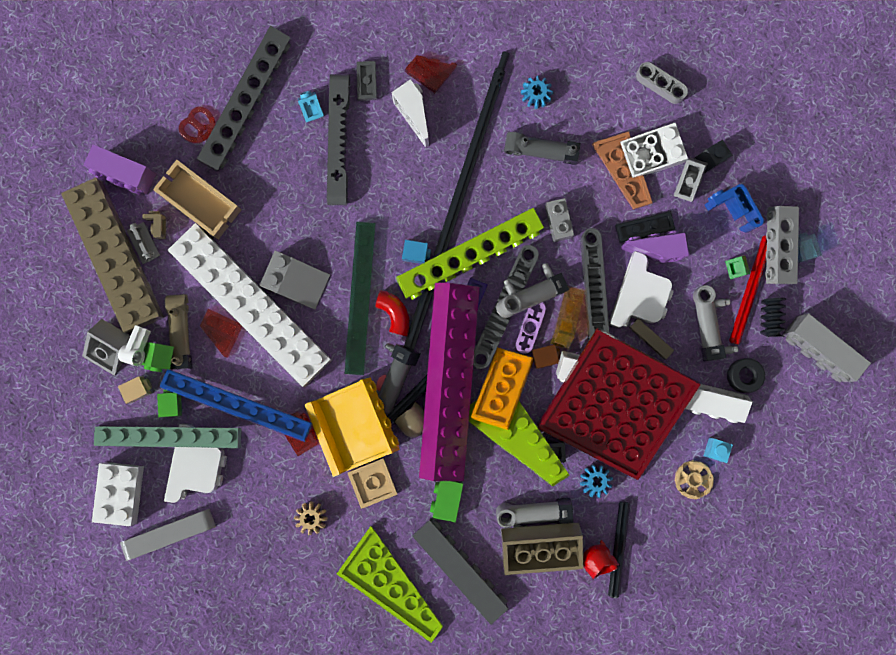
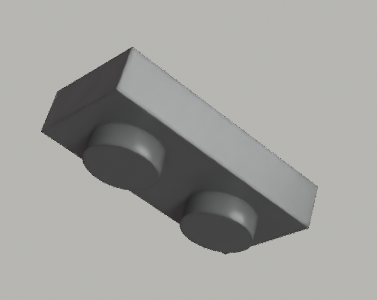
M356 62L358 101L377 100L376 62Z

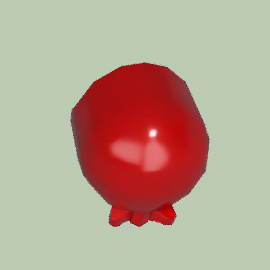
M600 540V544L592 545L583 553V567L593 580L599 575L616 570V565H619L602 540Z

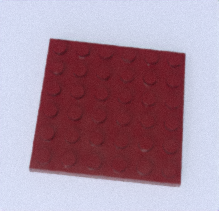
M597 328L537 427L547 434L639 480L701 384Z

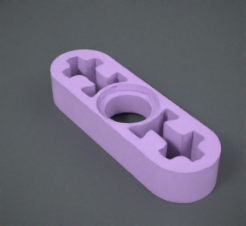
M543 302L539 304L542 312H538L536 318H540L539 322L528 318V315L533 316L534 310L531 308L527 309L515 345L517 351L521 354L529 353L534 346L546 311ZM527 322H533L536 325V330L533 333L526 331L525 325ZM522 332L527 336H533L532 340L528 338L527 344L530 347L525 348L524 351L521 350L522 346L519 345V342H523L525 336H521Z

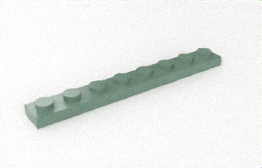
M95 426L94 446L241 448V428Z

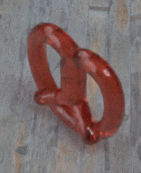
M199 106L190 111L188 117L180 122L178 128L180 135L185 140L200 144L208 139L216 124L212 113L208 109ZM198 112L204 113L209 119V124L202 125L194 118L195 114ZM188 123L198 130L197 137H192L185 132L184 128Z

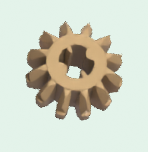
M311 501L309 508L306 503H303V510L300 508L296 510L300 515L295 516L294 520H300V522L295 526H303L301 533L308 529V535H312L313 530L318 534L320 532L319 527L325 528L326 525L321 521H327L328 517L321 516L326 512L325 509L319 512L318 509L321 507V504L318 503L314 508V502ZM307 514L315 516L314 523L307 521L306 518L309 517Z

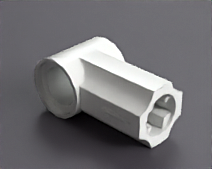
M135 325L127 345L122 346L119 350V360L137 367L143 364L145 360V352L143 350L151 331Z

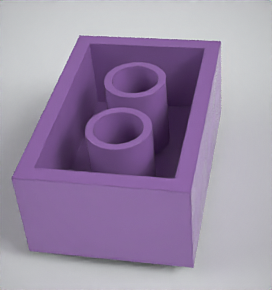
M93 144L83 165L89 169L88 173L103 181L107 180L120 188L124 187L137 195H141V193L148 194L156 175L144 165Z

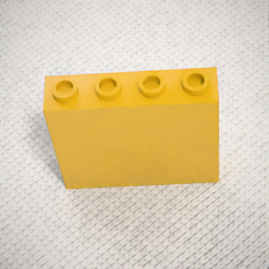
M371 377L362 379L318 400L304 404L333 477L400 450L399 441L393 434L391 421L384 412V404L378 397L376 384L371 380Z

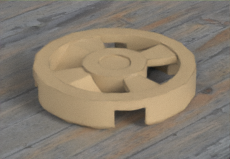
M692 460L685 462L679 466L675 473L676 488L687 498L700 499L704 495L709 494L713 487L714 477L710 468L700 461ZM687 465H688L689 470H690V472H691V473H689V474H686V473L683 471V468L686 467ZM705 469L708 474L701 476V471ZM687 483L689 488L683 491L680 485ZM702 485L706 490L700 494L697 487Z

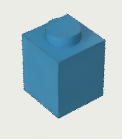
M405 240L402 255L403 261L423 264L426 260H430L431 249H428V243Z

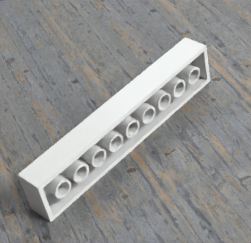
M195 223L168 249L189 273L302 387H306L332 361L199 225Z

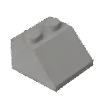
M101 319L87 332L82 356L115 376L123 363L118 358L119 350L122 346L127 345L130 335Z

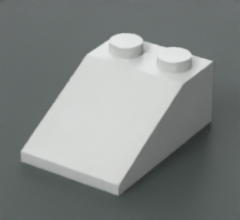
M410 79L391 92L393 103L423 145L428 147L429 139L422 100L423 96L421 94L423 91L417 83L414 84Z

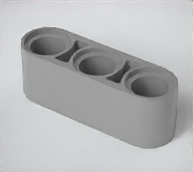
M650 62L642 63L636 72V79L641 84L673 104L681 103L687 96L688 89L685 84ZM641 71H648L650 76H644ZM662 80L665 83V87L659 86L657 81ZM673 91H679L681 93V97L675 96Z

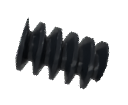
M771 297L761 301V304L766 305V307L761 308V311L766 313L761 315V319L766 322L761 323L760 326L766 329L760 331V334L766 337H785L780 332L785 331L786 328L781 327L780 324L786 323V321L780 319V317L786 315V313L780 311V309L786 308V305L781 304V301L786 300V298Z

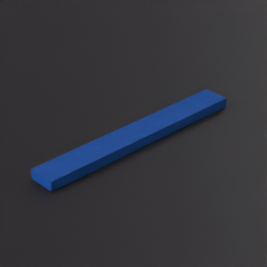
M167 369L160 384L162 389L306 442L313 425L311 422Z

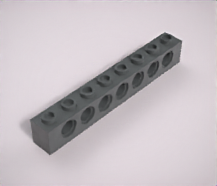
M270 25L197 157V161L215 171H218L219 168H224L228 160L225 158L227 152L232 153L237 144L234 141L236 136H241L246 128L243 125L246 118L251 119L255 111L252 108L254 103H259L264 95L261 90L264 85L269 86L273 78L270 76L272 70L275 69L277 71L282 62L279 59L281 54H286L291 46L288 43L289 36ZM270 46L275 47L277 54H269L267 48ZM258 64H267L268 70L265 72L261 71L258 68ZM256 79L259 82V87L252 88L249 85V80ZM243 95L248 96L250 103L247 105L242 104L240 97ZM239 112L241 120L234 121L231 118V113ZM224 128H229L232 131L230 138L222 135ZM217 144L221 145L223 153L215 154L212 147Z

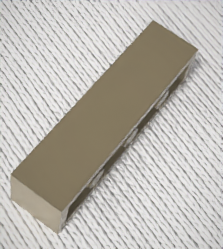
M639 318L629 327L664 360L673 353L674 350Z

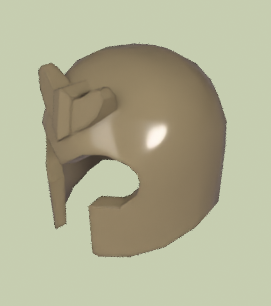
M415 401L412 409L399 416L395 420V424L407 437L416 438L423 434L424 409Z

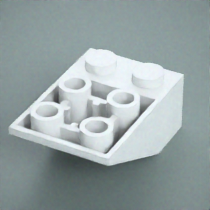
M676 123L620 142L632 178L683 164L688 159Z

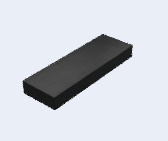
M671 211L616 224L615 228L619 243H624L632 237L640 236V238H644L651 234L675 230Z

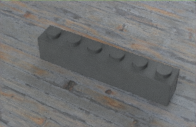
M429 519L413 533L412 537L492 625L508 610L506 604L508 600L502 593L497 594L493 590L495 586L488 578L486 580L480 575L482 571L475 563L471 565L467 561L469 557L462 549L458 551L454 546L456 544L454 539L449 534L445 536L442 533L443 527L438 521Z

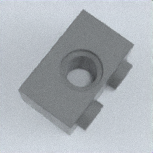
M689 157L686 160L674 196L693 202L708 163Z
M566 199L546 202L545 210L553 243L571 239L574 233Z

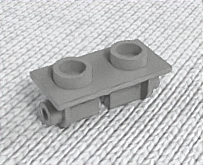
M145 223L131 224L127 233L142 264L159 257L160 254Z

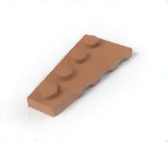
M629 131L593 142L592 146L632 209L635 210L651 205L652 200L644 176L632 178L620 143L631 138Z

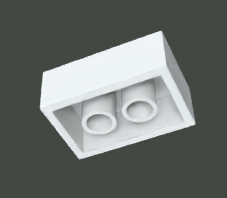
M110 462L99 463L92 522L122 526L137 524L144 466Z

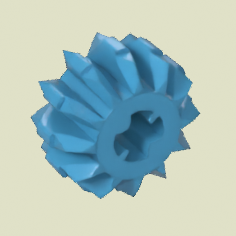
M536 76L534 81L530 77L528 78V83H523L524 89L521 90V94L524 97L522 101L526 102L529 100L528 107L534 103V108L538 109L540 103L541 107L544 108L546 106L545 102L550 103L551 98L549 96L553 95V91L549 90L552 86L551 83L545 84L546 78L539 81V76ZM534 90H540V95L539 93L538 95H534Z
M594 464L591 465L592 472L585 468L584 470L588 475H580L581 478L586 479V481L580 482L581 486L587 485L583 492L586 493L590 490V497H593L596 492L597 497L600 498L601 491L607 495L606 486L612 488V485L607 483V481H612L613 477H606L610 471L608 469L603 471L602 465L596 469ZM594 477L601 478L599 479V485L594 484L593 486Z

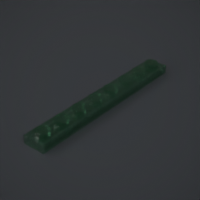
M356 222L344 374L364 375L376 223Z

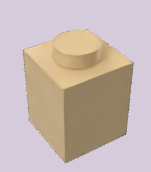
M138 376L118 386L126 404H131L152 394L150 391L152 389L150 381L142 376Z

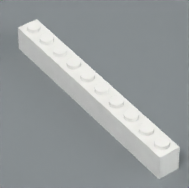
M562 351L556 370L557 378L561 382L565 381L580 355ZM701 384L685 409L698 415L701 413L708 414V416L715 419L725 418L732 423H745L752 401L748 395Z

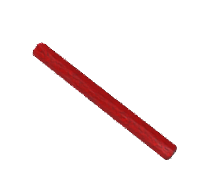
M765 235L761 239L729 342L738 345L741 342L767 261V239Z

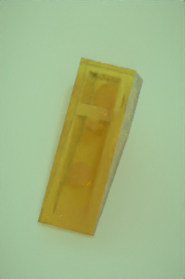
M569 286V291L563 295L550 344L569 349L575 335L584 295L583 290Z

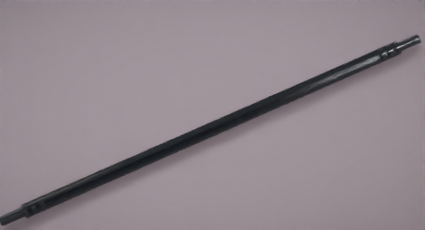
M502 52L498 67L494 70L433 258L445 253L448 249L506 73L504 70L510 55L508 52ZM433 267V276L438 277L441 269ZM426 288L421 292L422 295H420L404 344L413 350L415 349L434 289L429 291Z

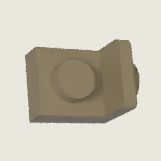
M149 211V214H143V219L153 221L151 224V234L156 239H166V217L160 214L159 211Z

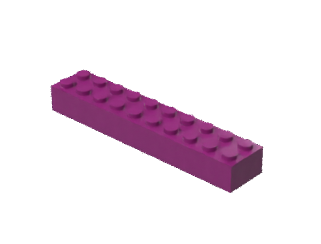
M435 283L419 478L430 481H464L480 287L455 283Z

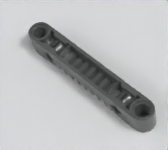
M330 74L327 205H347L348 177L344 170L346 166L343 162L346 161L344 156L346 150L344 147H346L345 139H347L344 133L347 131L345 117H347L346 111L350 105L349 74ZM342 99L340 105H337L338 100ZM337 173H340L341 177H339V181H336L334 178L337 176Z
M589 228L584 231L580 239L588 342L597 328L609 334L601 233L595 228ZM589 234L593 235L595 243L587 242L586 236Z
M532 245L522 247L507 278L513 284L516 292L524 289L538 259V250ZM526 251L532 252L533 259L526 260L523 253ZM505 285L474 350L473 366L477 369H484L490 364L511 318L501 317L496 310L498 301L509 295ZM479 354L486 357V363L483 365H478L475 361L476 356Z

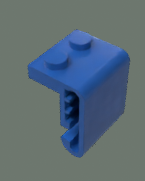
M742 184L726 192L722 189L707 198L709 202L705 204V207L708 211L725 203L734 221L745 215L748 223L739 228L744 233L753 231L764 222L747 188Z

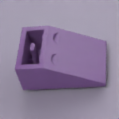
M679 231L667 232V235L663 236L651 234L644 239H641L640 236L632 237L621 246L622 250L630 253L639 252L644 254L646 258L660 263L681 261L689 256L685 233L679 234Z

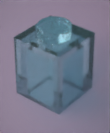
M806 232L798 235V263L822 256L815 234L808 236Z

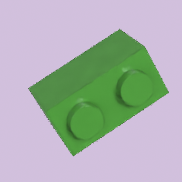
M146 342L143 350L145 352V360L141 365H144V369L162 372L163 369L170 370L174 347Z
M440 481L435 483L434 493L437 494L436 501H432L430 508L433 518L456 522L463 482Z

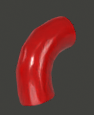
M380 290L376 301V308L385 311L389 315L391 320L389 332L407 337L410 318L406 306L397 296L385 290Z

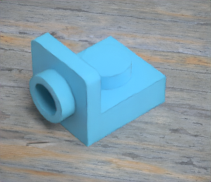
M306 91L300 94V97L297 99L306 123L324 116L315 92Z

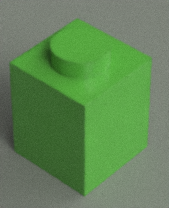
M163 390V394H157L158 417L182 416L181 395L168 390Z

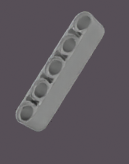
M209 508L120 542L125 559L128 561L216 527Z

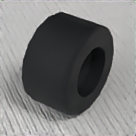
M752 358L739 359L729 366L727 380L734 390L741 393H752L759 390L764 384L765 370L758 361ZM744 368L750 369L753 373V378L749 383H744L739 378V373Z

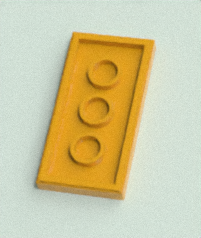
M497 347L471 418L509 430L534 361L533 357Z

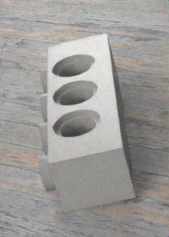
M768 207L766 216V284H797L799 207Z

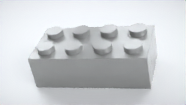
M809 313L797 316L783 333L787 337L785 340L789 344L800 347L802 349L800 352L804 356L815 359L817 361L816 365L823 370L827 369L832 373L831 377L838 382L857 381L871 364Z

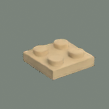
M384 458L347 472L361 509L398 494Z

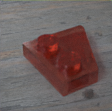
M416 55L405 68V72L435 94L455 70L457 64L453 62L451 64L442 63L438 59H428L424 56Z
M210 309L207 310L200 324V327L221 354L228 358L243 326Z

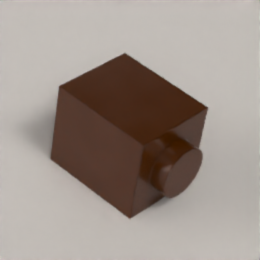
M555 345L531 350L536 369L559 363L561 352Z

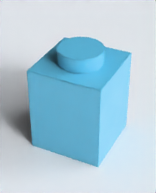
M709 438L704 456L727 463L733 445Z

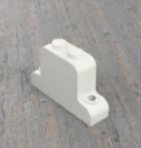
M635 251L631 255L609 320V326L615 328L627 326L630 317L639 318L641 321L652 324L660 319H664L666 316L667 308L665 306L673 295V290H671L672 283L667 278L646 271L649 262L644 254Z
M179 424V427L195 428L192 425ZM175 447L164 501L175 503L182 499L185 500L187 490L210 493L216 490L218 486H221L223 481V475H220L221 469L225 467L227 461L223 448Z

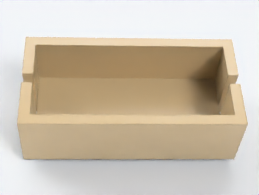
M176 160L166 172L174 180L171 182L163 176L153 190L219 240L229 227L226 223L228 221L232 223L241 212V209Z

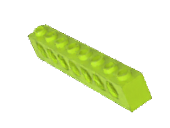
M533 207L397 276L396 280L405 298L411 297V299L422 295V290L426 288L429 291L434 289L435 283L443 279L448 282L456 278L455 273L459 271L465 273L473 269V264L479 262L481 265L489 261L490 255L495 253L496 256L507 252L506 247L512 245L514 248L524 243L522 239L528 236L532 239L540 235L539 230L544 227ZM518 224L524 226V234H520L517 231ZM501 233L508 235V242L501 241ZM484 241L491 243V251H486L483 248ZM467 250L474 251L475 258L473 260L467 258ZM451 258L458 261L457 268L450 267L449 260ZM433 267L441 269L440 277L433 276ZM419 275L424 278L423 286L416 285L414 281L416 276Z

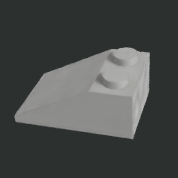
M274 251L260 286L316 310L330 275L299 260Z

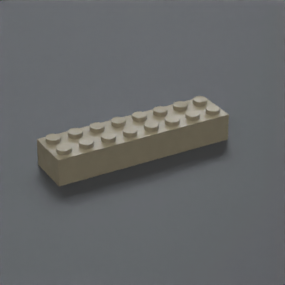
M95 177L62 192L61 195L122 331L130 334L135 325L143 328L164 318L103 181Z

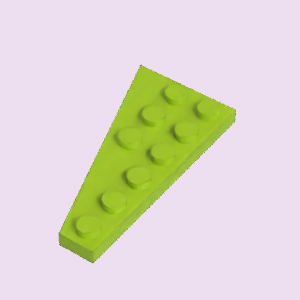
M477 401L470 404L469 423L517 458L522 464L529 467L551 486H555L569 476V473L520 401L518 402L509 430L472 419L471 415Z
M370 526L339 569L337 575L432 643L442 629V623L374 528Z

